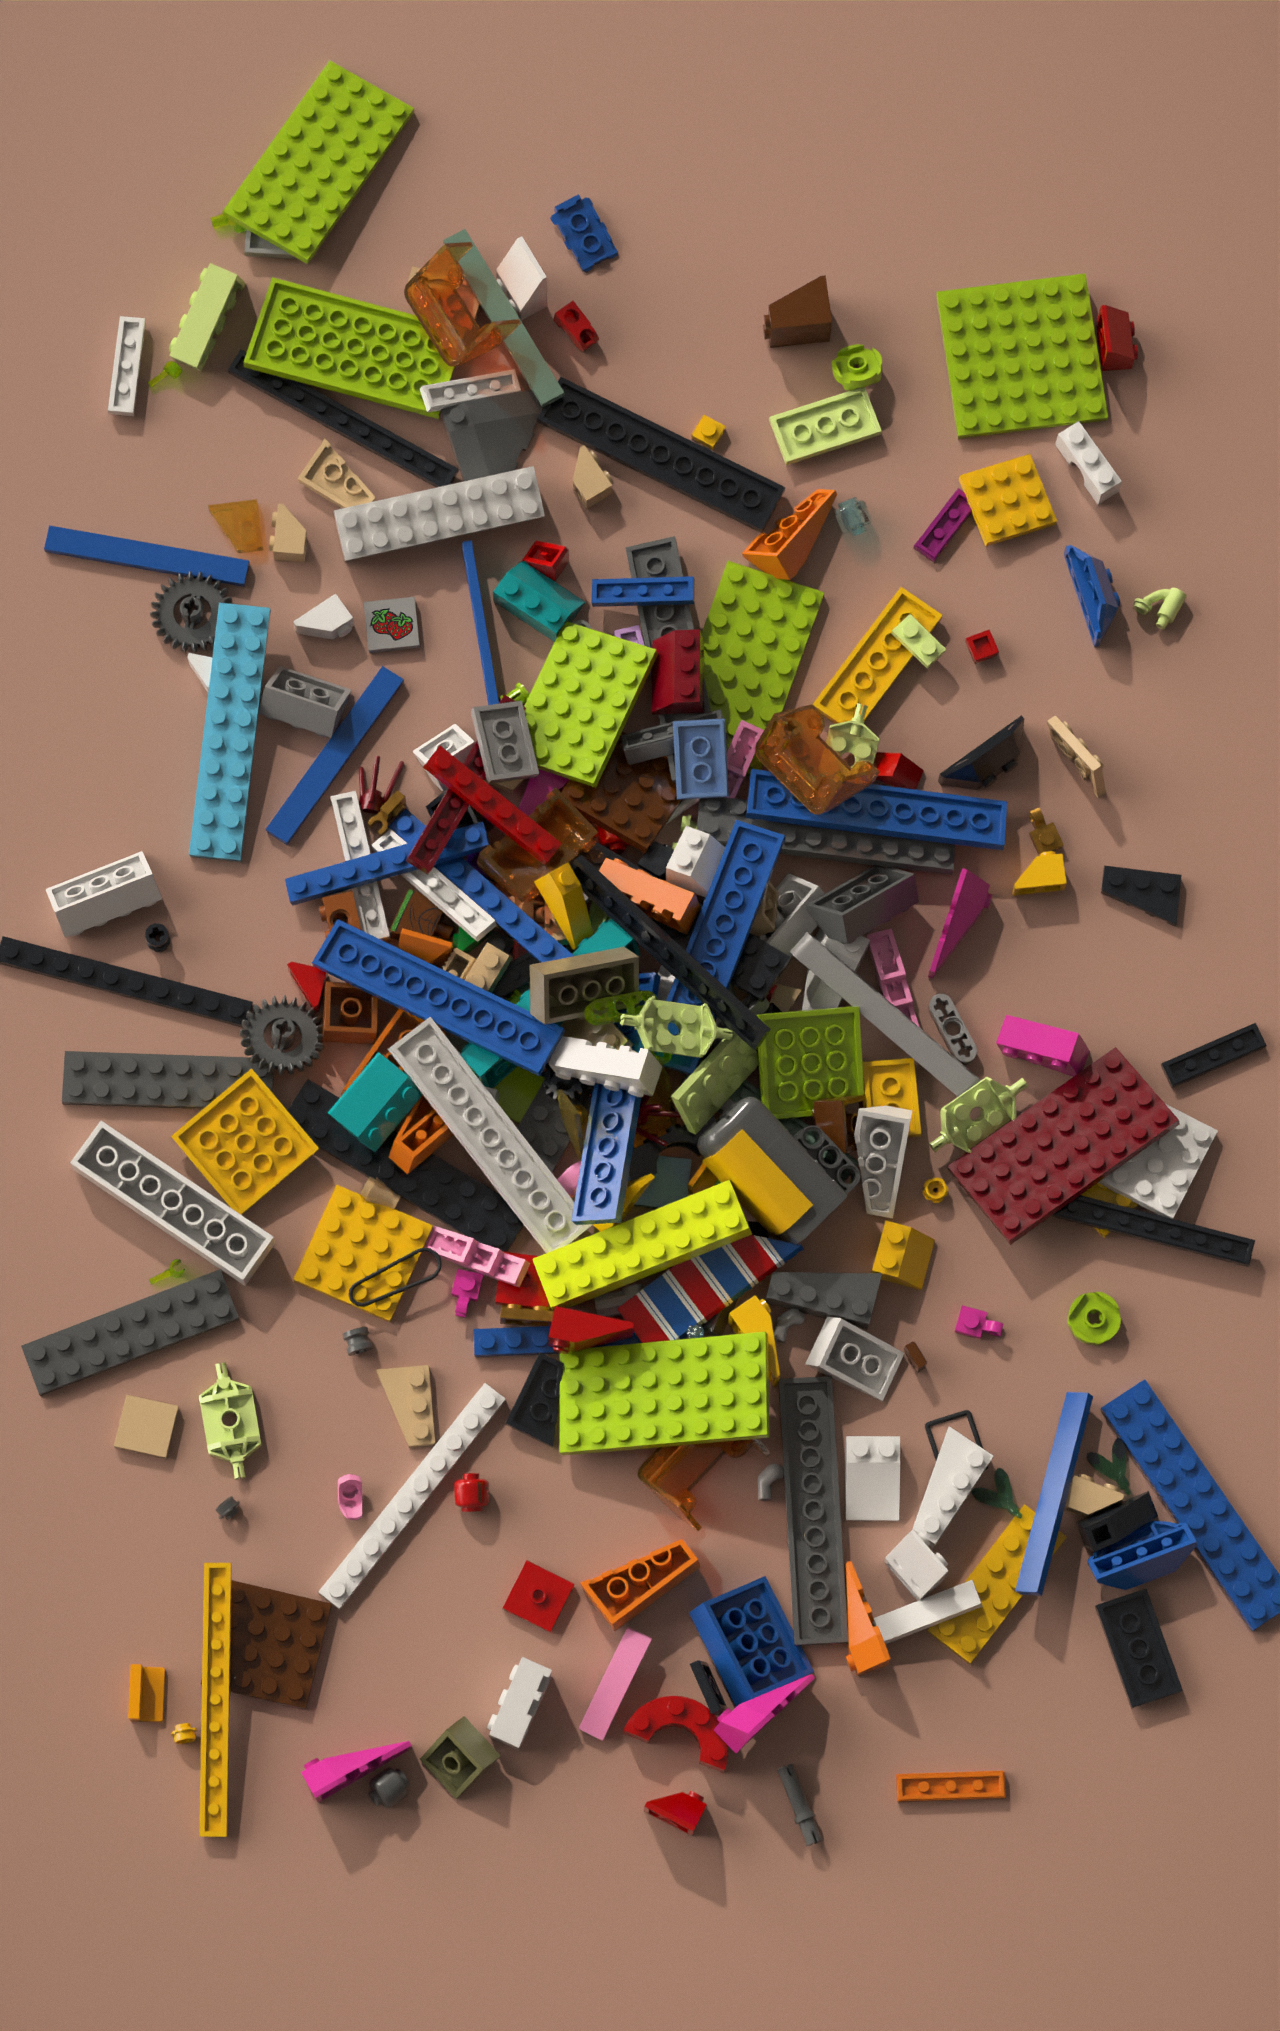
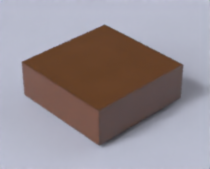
M912 1341L905 1345L904 1352L916 1372L918 1373L925 1369L927 1361L917 1344Z

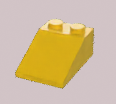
M754 1295L729 1313L728 1324L735 1334L766 1332L768 1334L769 1381L775 1387L779 1382L780 1371L772 1320L769 1314L772 1311L764 1299L759 1301L757 1296Z

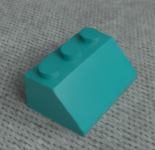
M521 561L509 570L493 591V602L554 642L567 621L572 622L585 605V601L524 561Z
M378 1052L329 1110L328 1114L359 1142L376 1152L423 1094L407 1074Z

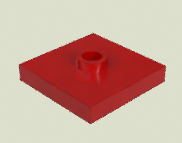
M504 1252L525 1259L530 1265L520 1287L498 1280L495 1304L504 1306L518 1304L522 1305V1308L533 1309L534 1306L548 1307L549 1301L532 1260L538 1256Z
M526 1560L502 1609L551 1633L575 1584Z

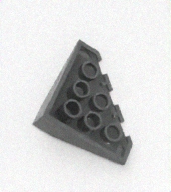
M532 390L467 401L441 409L442 422L463 482L516 470L518 466L516 461L521 451H526L534 436L532 431L543 409Z

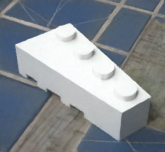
M562 1036L551 1056L549 1066L554 1070L555 1075L562 1079L570 1080L571 1077L578 1078L580 1082L594 1086L595 1083L603 1084L605 1088L612 1091H619L620 1088L628 1090L629 1094L637 1097H643L644 1094L653 1096L662 1070V1066L648 1049L640 1048L638 1053L629 1046L621 1045L620 1049L617 1050L608 1043L598 1042L596 1046H592L593 1044L588 1040Z
M948 1427L912 1528L917 1534L921 1532L928 1539L931 1548H934L993 1458L992 1454L951 1427Z

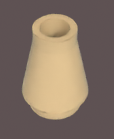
M372 1177L368 1178L360 1193L361 1196L365 1197V1201L393 1209L401 1197L380 1179Z

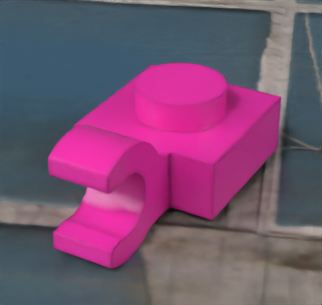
M457 1269L452 1289V1296L458 1298L455 1316L466 1318L469 1301H478L483 1274Z
M962 1305L955 1332L977 1339L981 1338L982 1332L1000 1337L1003 1323L986 1320L987 1312Z

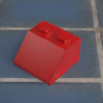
M1101 305L1096 323L1102 371L1132 369L1134 360L1138 359L1137 345L1132 344V336H1135L1134 321L1129 320V312L1108 305Z

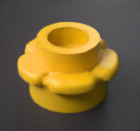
M941 1178L928 1179L923 1185V1196L928 1201L932 1200L933 1203H940L948 1195V1186H946L945 1181ZM937 1188L938 1192H933V1189Z
M190 1723L179 1724L175 1726L171 1736L174 1737L175 1744L190 1743L196 1740L195 1732H197V1728H191Z

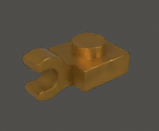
M397 790L380 808V812L369 820L368 826L370 828L376 823L383 825L378 831L380 837L388 831L387 822H390L394 817L397 818L406 809L405 796Z
M1040 808L1030 811L1028 816L1035 830L1031 831L1029 836L1038 855L1040 856L1043 852L1056 851L1063 848L1064 844L1054 822L1046 825Z

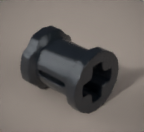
M154 923L146 929L145 938L149 948L155 952L165 951L170 945L167 928L162 924ZM156 934H160L161 941H155Z

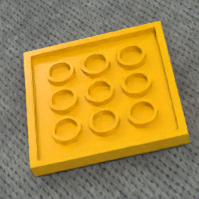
M252 1068L171 1136L226 1203L241 1215L320 1150Z
M336 1185L293 1280L296 1283L387 1322H391L404 1291L368 1306L359 1307L350 1301L349 1289L357 1281L417 1249L424 1248L433 1225L396 1209L365 1201V1197ZM422 1252L355 1287L353 1290L355 1301L364 1303L407 1286Z

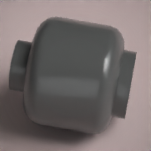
M386 1768L370 1780L369 1786L371 1791L368 1795L376 1806L381 1804L386 1808H392L407 1797L410 1783L400 1769Z

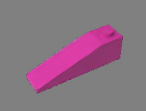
M962 868L942 935L929 970V978H934L981 916L983 908H989L993 895L988 893L990 884L967 869Z
M812 1674L739 1704L733 1711L727 1708L717 1718L720 1723L714 1731L737 1753L796 1698L815 1677Z
M409 1741L324 1758L321 1761L315 1758L304 1765L305 1770L301 1773L319 1803L411 1750L412 1745Z

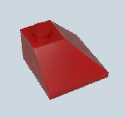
M689 1791L688 1794L680 1792L647 1801L644 1806V1812L692 1836L707 1804L703 1802L704 1797L693 1791Z

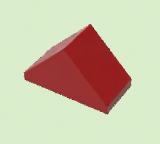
M536 540L522 561L553 581H556L569 562V549L565 546Z
M876 752L869 778L893 787L916 790L924 770L902 753Z
M291 961L287 964L288 971L311 1008L314 1009L315 1013L319 1012L324 996L325 984L329 977L328 973L314 966Z

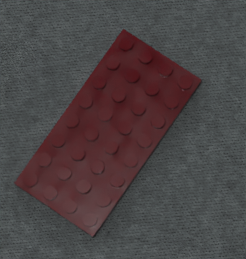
M1115 1047L1017 1116L1014 1121H1010L971 1149V1153H965L947 1167L953 1177L1011 1245L1180 1125L1174 1113Z

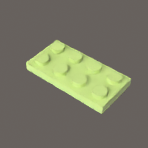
M865 387L769 417L770 425L786 465L879 436L882 433Z
M734 1031L731 1033L733 1034L732 1039H723L671 1096L683 1122L691 1133L697 1134L759 1065V1056L756 1050H753Z

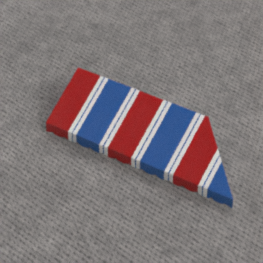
M749 1235L673 1266L617 1309L626 1321L634 1323V1332L642 1343L684 1339L692 1331L697 1330L703 1323H706L714 1315L721 1312L723 1308L741 1297L746 1291L752 1289L755 1284L761 1282L766 1276L784 1265L787 1260L792 1259L798 1252L804 1250V1248L799 1244L794 1245L789 1242Z

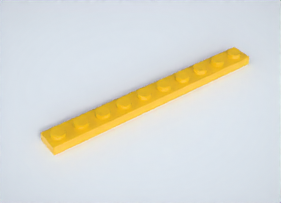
M204 1563L199 1837L228 1836L232 1563Z

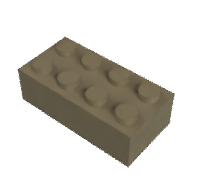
M625 947L530 965V1014L543 1024L639 1006V956Z

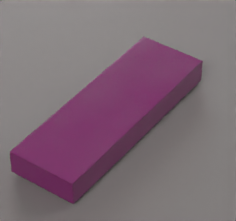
M958 488L914 545L913 549L932 562L936 561L972 514L967 497L961 489Z

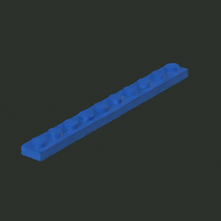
M407 809L388 826L406 843L417 841L426 827ZM462 857L434 865L439 872L495 919L496 924L540 963L574 956Z

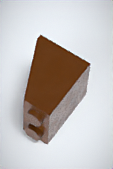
M826 275L812 280L768 306V314L764 315L763 335L764 340L769 339L770 348L830 342L832 318Z

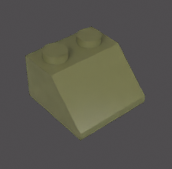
M463 1716L444 1731L420 1760L451 1795L457 1799L501 1755L470 1721Z

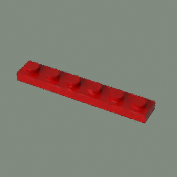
M442 746L437 748L423 766L425 770L543 865L550 860L562 844Z

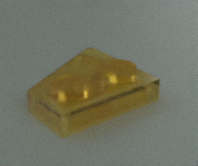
M257 499L208 505L210 514L218 522L221 530L229 538L237 553L263 550Z

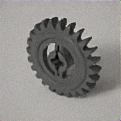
M189 571L186 580L179 573L177 583L172 578H169V588L161 584V590L164 594L157 592L154 594L159 602H151L152 608L157 610L150 612L152 618L158 619L152 622L154 628H160L156 632L157 636L166 635L163 642L167 644L173 641V649L182 645V652H186L188 647H191L193 653H196L198 646L203 651H206L208 643L214 647L219 603L231 604L233 601L232 597L225 598L228 594V589L224 588L219 591L221 582L218 580L212 585L211 575L203 581L202 572H199L197 578L194 579L192 572ZM202 598L209 604L211 616L203 627L194 630V626L200 624L204 618L203 605L200 601ZM182 599L184 600L180 604V612L185 622L184 628L174 618V609ZM194 603H195V608H196V610H193L192 614H190V619H189V614H188V612H190V611L192 610V608L194 607Z
M286 995L283 996L280 1004L275 996L272 998V1005H269L263 999L262 1009L257 1004H254V1014L248 1011L246 1013L247 1020L242 1021L241 1025L244 1029L240 1030V1036L243 1038L240 1044L243 1047H247L244 1054L247 1056L253 1055L250 1062H260L259 1069H264L266 1066L269 1067L268 1073H273L277 1069L279 1075H283L284 1070L293 1075L295 1068L299 1072H303V1064L311 1067L313 1065L312 1059L318 1060L320 1057L319 1052L324 1050V1044H322L323 1025H319L321 1016L313 1018L315 1014L313 1008L306 1012L307 1002L297 1007L296 997L291 1004H288ZM274 1023L271 1033L273 1049L265 1043L263 1036L266 1028ZM286 1024H287L286 1032H285L284 1035H282L281 1045H280V1048H279V1050H278L279 1041H280V1035H281L282 1033H284L285 1026H286ZM296 1026L300 1030L302 1041L294 1050L283 1052V1050L289 1049L293 1045Z

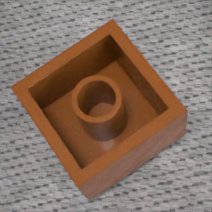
M326 982L323 1002L322 1042L375 1044L378 998L349 983Z

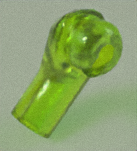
M223 213L210 217L213 229L232 225L236 233L246 231L242 226L224 217Z

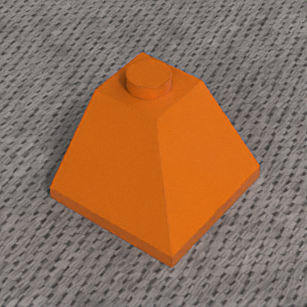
M404 928L401 930L397 948L438 968L445 965L448 957H451L450 953H453L452 942Z

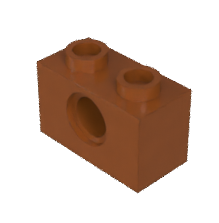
M353 891L322 898L324 906H320L319 911L322 922L327 921L329 930L324 931L326 938L334 926V922L339 918L346 919L348 921L347 924L361 930Z

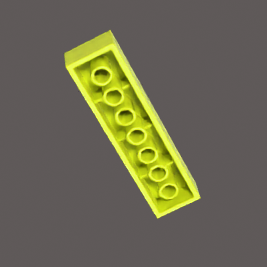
M728 1180L532 1260L550 1307L554 1311L555 1306L568 1309L752 1235V1232L733 1185Z

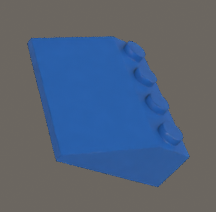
M766 1576L703 1602L689 1613L736 1707L739 1704L814 1673L802 1647L794 1646L793 1629Z

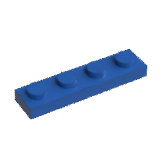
M694 576L592 579L591 603L593 607L694 604Z

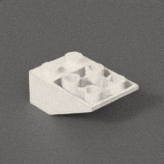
M911 1530L885 1557L884 1563L913 1597L919 1601L943 1582L948 1573L946 1568L948 1563L938 1552L934 1554L929 1549L930 1542L921 1532L917 1534L914 1530Z

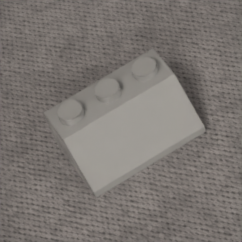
M279 666L264 687L259 714L265 715L271 720L289 723L295 728L313 731L318 736L331 738L339 726L352 690Z

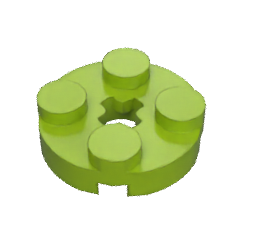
M861 344L850 345L842 348L837 353V358L832 361L833 376L838 383L843 385L845 390L852 391L856 388L866 387L873 383H878L882 378V357L874 348L871 351L865 349L864 345ZM858 364L860 368H854V365Z
M1103 1292L1085 1293L1078 1296L1073 1301L1068 1312L1067 1325L1072 1334L1079 1341L1088 1345L1099 1346L1110 1341L1116 1335L1121 1324L1118 1304L1112 1297ZM1098 1312L1101 1323L1090 1324V1318L1087 1314Z

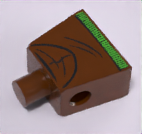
M409 887L389 929L390 938L399 940L401 930L404 928L450 941L455 927L442 922L445 913L427 897Z

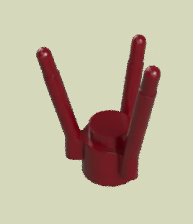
M380 756L375 757L371 787L367 789L366 793L364 768H359V805H361L362 811L372 814L380 812V808L389 799L404 766L403 761L399 762L383 797L382 792L376 790Z
M660 1104L640 1105L636 1133L664 1147L668 1146L666 1141L639 1127L646 1124L648 1116L680 1118L679 1112L660 1111L662 1109Z

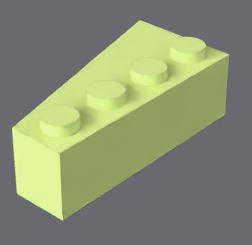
M211 263L208 268L203 269L199 278V282H201L198 291L193 292L189 301V305H191L189 312L181 318L179 335L177 338H173L169 346V351L171 352L169 356L199 371H202L216 343V339L213 338L214 335L222 332L226 324V316H224L226 311L233 310L237 302L235 300L237 289L242 291L246 284L237 274Z

